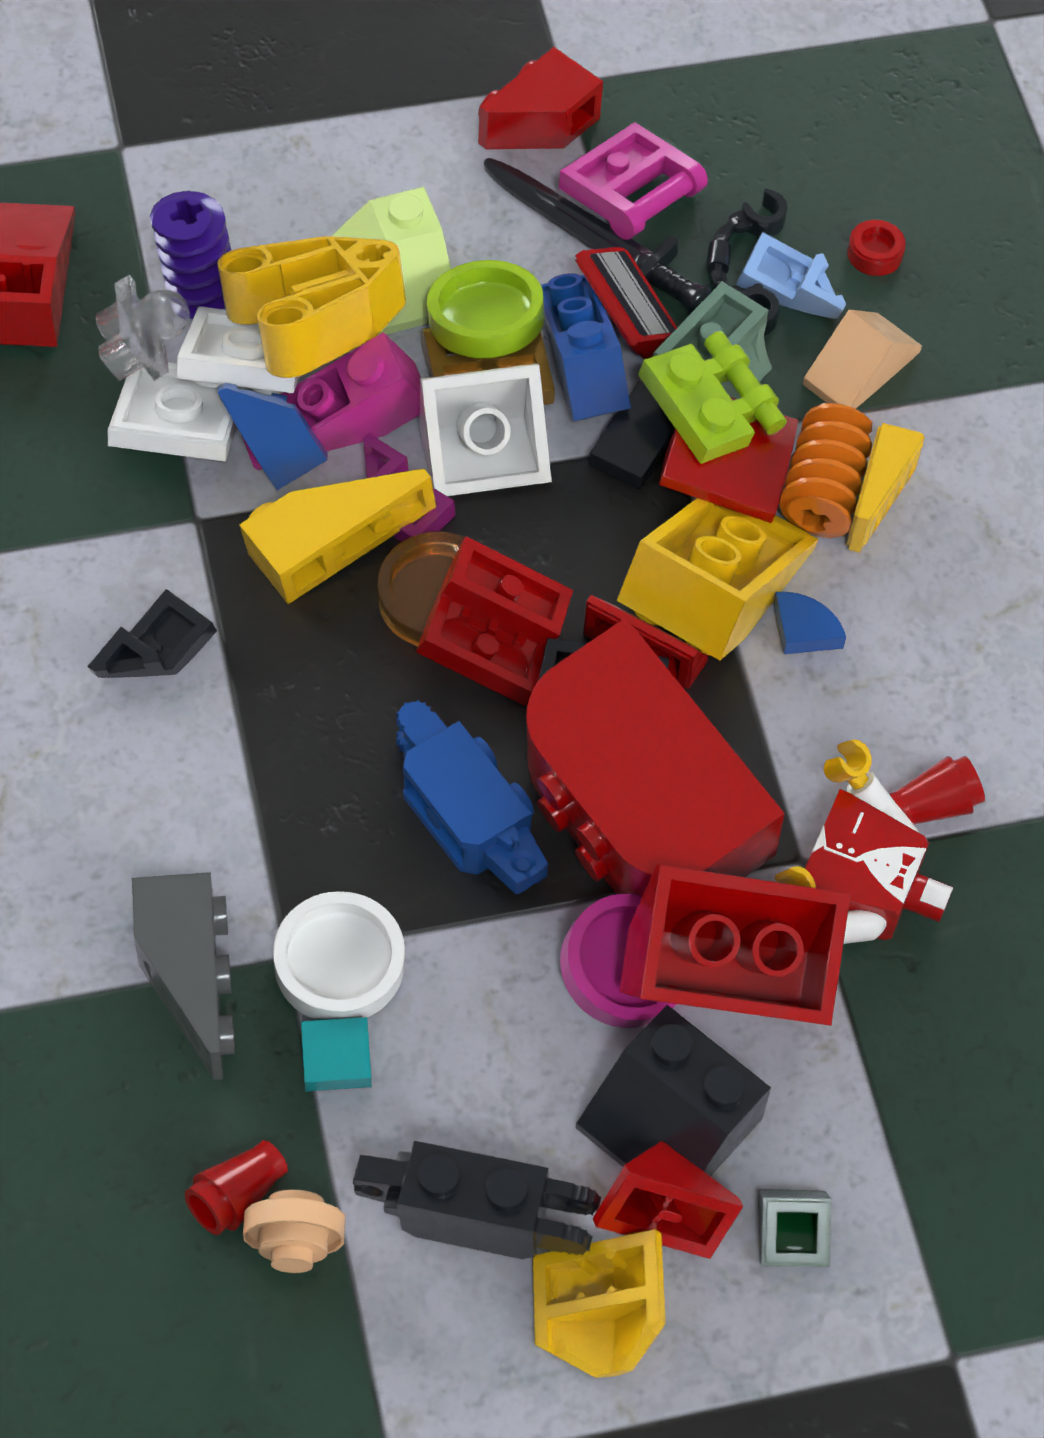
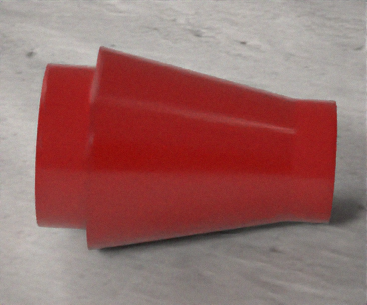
M947 756L899 790L889 794L914 825L973 814L974 806L985 802V794L980 778L967 756L955 760Z
M263 1140L252 1149L194 1175L193 1185L184 1193L186 1204L198 1223L211 1234L219 1235L226 1229L235 1231L244 1221L245 1210L251 1204L260 1202L275 1182L288 1172L287 1163L283 1155L272 1143Z

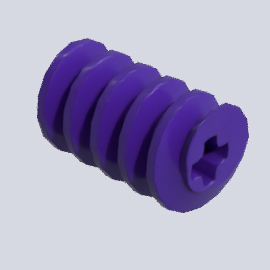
M195 191L174 192L161 198L153 206L150 220L154 230L153 233L161 262L166 292L171 297L170 306L177 314L188 319L194 318L199 306L226 310L217 262L221 256L231 251L222 206L216 199L205 193Z

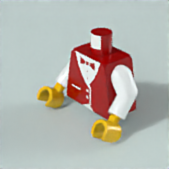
M855 739L837 744L838 752L844 756L846 762L841 757L826 760L824 774L832 782L841 783L847 781L849 783L847 791L839 789L805 869L799 866L786 869L775 875L776 882L851 893L844 944L872 941L876 938L882 940L891 939L904 909L940 923L954 887L919 874L929 841L924 835L919 833V830L891 798L873 772H868L871 767L872 757L866 744Z

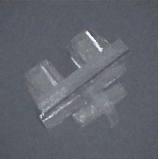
M128 275L115 283L117 302L95 314L96 325L101 335L106 339V342L99 345L100 358L119 381L143 367L155 381L169 373L165 339L178 336L186 329L189 323V306L185 298L171 290H156L146 295L140 301L137 297L135 281Z

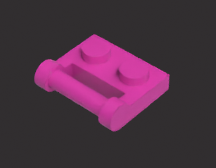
M635 122L560 170L559 189L607 219L615 234L624 240H629L644 230L645 222L683 196H694L708 184L706 171L701 164ZM662 173L670 177V179L634 203L626 199V197Z

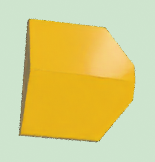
M653 1229L591 1243L590 1250L586 1251L584 1255L555 1251L535 1255L533 1257L535 1345L595 1378L615 1377L633 1371L666 1324L661 1233Z

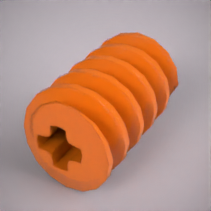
M823 403L811 408L803 418L801 433L798 435L796 451L792 456L791 469L787 473L785 488L782 491L779 505L783 516L791 524L813 536L836 538L850 531L852 523L850 515L856 509V496L860 494L863 482L861 477L865 475L868 464L866 459L870 456L873 445L868 436L872 432L873 422L864 413L853 407L838 403Z

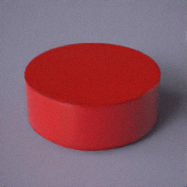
M867 220L858 224L851 232L847 249L848 259L858 271L871 276L888 275L897 270L901 265L906 240L901 230L892 223L883 220Z

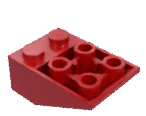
M0 203V344L57 347L76 213L75 206Z

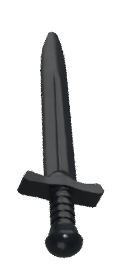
M492 158L484 160L485 171L503 189L592 249L621 247L628 250L649 284L653 283L669 295H673L675 299L682 302V305L689 314L712 292L710 286L690 282V280L668 267L669 263L678 255V239L676 237H667L662 247L654 253L632 239L624 240L615 234L610 225L524 172Z

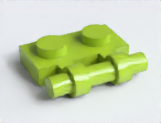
M723 331L711 334L704 342L705 348L713 357L704 361L691 343L644 360L638 376L700 464L748 447L755 434V431L749 424L758 420L768 435L780 431L787 423V420L777 407L779 403L778 397L768 384H760L748 367L750 359L740 345H732ZM730 381L741 398L733 401L721 383Z

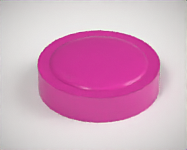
M636 894L611 895L591 904L567 931L560 953L562 978L575 1003L586 1014L599 1022L619 1028H636L648 1025L666 1005L671 1008L676 1005L639 999L619 992L629 925L642 896Z

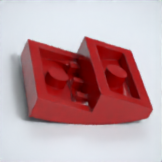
M783 415L787 420L786 425L780 431L771 435L766 433L758 420L749 424L755 431V434L748 447L700 464L675 428L666 450L659 485L772 524L786 480L798 420Z
M466 536L462 540L441 585L416 653L526 706L532 690L539 680L547 639H557L560 636L573 590Z

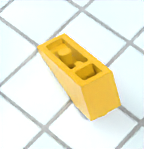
M423 468L292 491L275 502H267L260 505L239 526L248 555L287 604H290L398 533L402 527L409 523L412 524L436 508L431 476Z

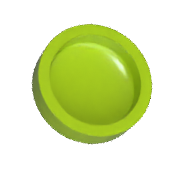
M478 260L458 265L442 274L432 284L427 296L429 327L433 337L441 346L461 356L495 358L514 353L530 344L538 336L544 324V300L540 282L528 270L510 262Z

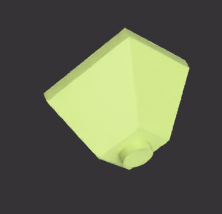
M424 187L369 200L332 237L381 239L398 245L406 304L378 335L383 332L390 334L429 324L427 309L428 292L432 284L442 274L450 270L451 267L443 230Z

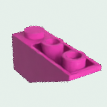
M383 332L298 383L294 393L284 392L281 395L288 396L287 403L297 406L328 452L361 443L368 433L376 438L383 437L419 416L420 379L422 378L415 362ZM243 438L253 467L257 470L263 469Z

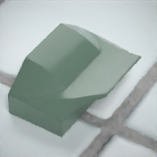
M722 281L654 352L653 357L692 343L704 361L713 357L705 348L704 342L711 334L723 331L732 345L738 344L742 347L750 359L749 369L757 380L761 382L772 369L764 341L769 310ZM730 381L721 383L730 397L741 398Z

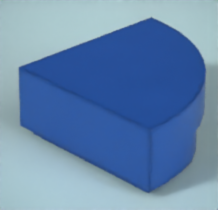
M775 593L773 604L784 654L844 649L846 641L845 631L838 618L825 605L799 593Z

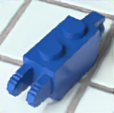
M419 700L409 703L404 702V706L401 707L399 712H396V726L399 727V731L396 732V746H399V752L402 751L405 758L403 765V798L460 872L476 875L489 869L516 895L547 877L548 863L531 834V820L534 814L532 803L519 784L513 782L509 785L498 771L496 758L489 745L479 736L473 739L460 721L447 727L435 711L431 712V706H426V702L421 703Z

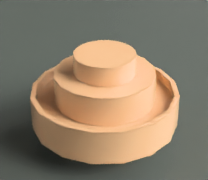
M304 1190L278 1191L271 1194L269 1199L251 1204L245 1210L244 1241L252 1248L259 1250L261 1256L271 1260V1266L278 1271L287 1273L307 1272L313 1268V1263L323 1260L327 1257L328 1253L335 1252L344 1245L345 1214L337 1207L324 1203V1199L313 1192Z

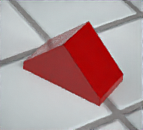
M661 1141L625 1164L592 1219L597 1228L622 1235L656 1229L662 1235V1246L711 1259L744 1206L739 1197L668 1144Z

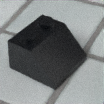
M666 1005L623 1050L577 1121L576 1129L622 1167L663 1141L711 1177L763 1119L771 1087L670 1006Z

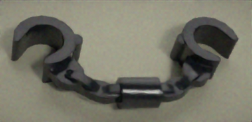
M770 189L764 190L762 206L774 215L760 216L753 211L747 202H743L742 210L731 214L729 221L718 229L714 240L709 244L707 271L711 273V282L715 288L722 281L729 285L725 274L729 271L731 255L729 240L734 232L742 233L747 231L759 239L762 233L774 236L783 229L787 214V202L781 194ZM759 283L744 290L731 286L769 310L764 335L769 334L775 328L780 307L777 297L769 290L764 289L763 285Z

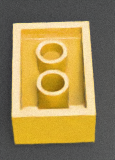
M696 498L639 542L617 601L634 610L640 619L649 624L663 627L685 640L691 646L720 661L746 639L773 604L775 593L783 591L813 552L819 539L775 515L771 524Z

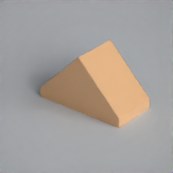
M848 310L803 379V385L826 403H838L857 409L920 353L922 345L879 313Z

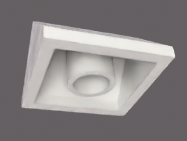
M538 363L420 379L419 429L433 488L446 496L552 482L540 367Z

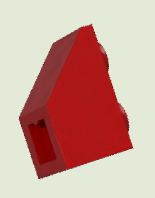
M556 47L551 48L538 60H531L526 63L517 77L502 89L494 90L485 97L478 111V144L486 150L564 149L600 119L603 81Z

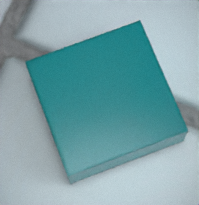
M367 1017L301 1021L305 1092L372 1087Z

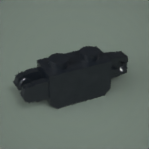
M415 1140L411 1152L398 1151L396 1160L360 1155L353 1178L354 1192L357 1196L384 1202V1212L399 1217L401 1230L414 1237L517 1259L535 1257L537 1248L560 1253L584 1255L586 1251L590 1250L593 1236H590L587 1230L580 1227L544 1219L546 1208L568 1213L573 1212L578 1215H593L598 1210L602 1198L596 1190H592L590 1187L549 1178V1168Z

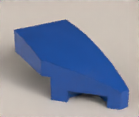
M224 383L218 387L217 392L227 411L276 490L281 489L327 461V451L297 406L287 403L288 396L272 393V396L242 390L238 389L237 385L231 383Z

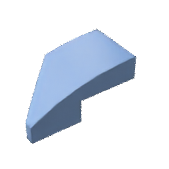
M765 233L761 234L736 283L737 286L743 289L753 287L756 283L762 284L764 289L769 290L777 297L780 305L817 316L838 319L846 306L843 296L835 295L825 271L829 265L823 253L817 254L812 259Z

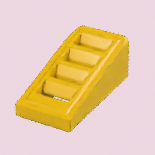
M886 423L878 426L846 544L849 546L848 550L860 553L915 472L925 440L924 434Z

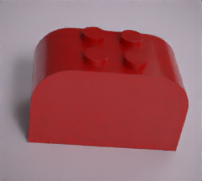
M626 617L553 666L536 683L528 701L526 716L528 769L532 783L541 796L537 804L541 813L555 831L561 832L563 829H566L580 846L575 850L576 856L586 872L595 881H599L604 877L616 894L643 896L657 864L746 877L776 856L785 813Z

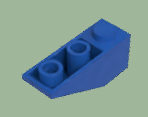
M567 273L555 276L548 283L542 284L544 325L563 393L573 420L577 421L630 409L631 404L621 345L602 302L584 275Z

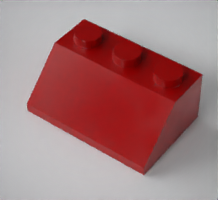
M657 864L629 925L619 992L644 1000L831 1026L851 893Z

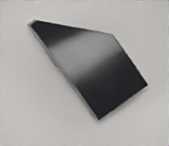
M165 589L133 629L128 632L123 627H120L87 667L98 678L176 675L217 632V629L212 621Z

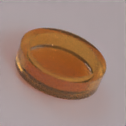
M449 532L418 534L399 543L384 559L378 575L379 609L388 627L403 640L418 646L441 585L462 540L465 538L464 536Z

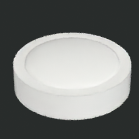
M339 891L313 896L292 909L282 921L277 931L273 949L276 981L287 1001L299 1012L312 1019L368 1018L380 1011L391 1001L401 984L404 973L405 946L400 927L394 917L382 905L366 896Z

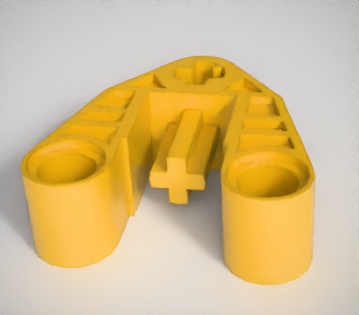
M322 236L238 248L225 253L217 262L227 318L233 323L243 325L258 323L267 372L280 378H293L307 374L370 341L387 326L406 304L400 250L398 245L387 240Z

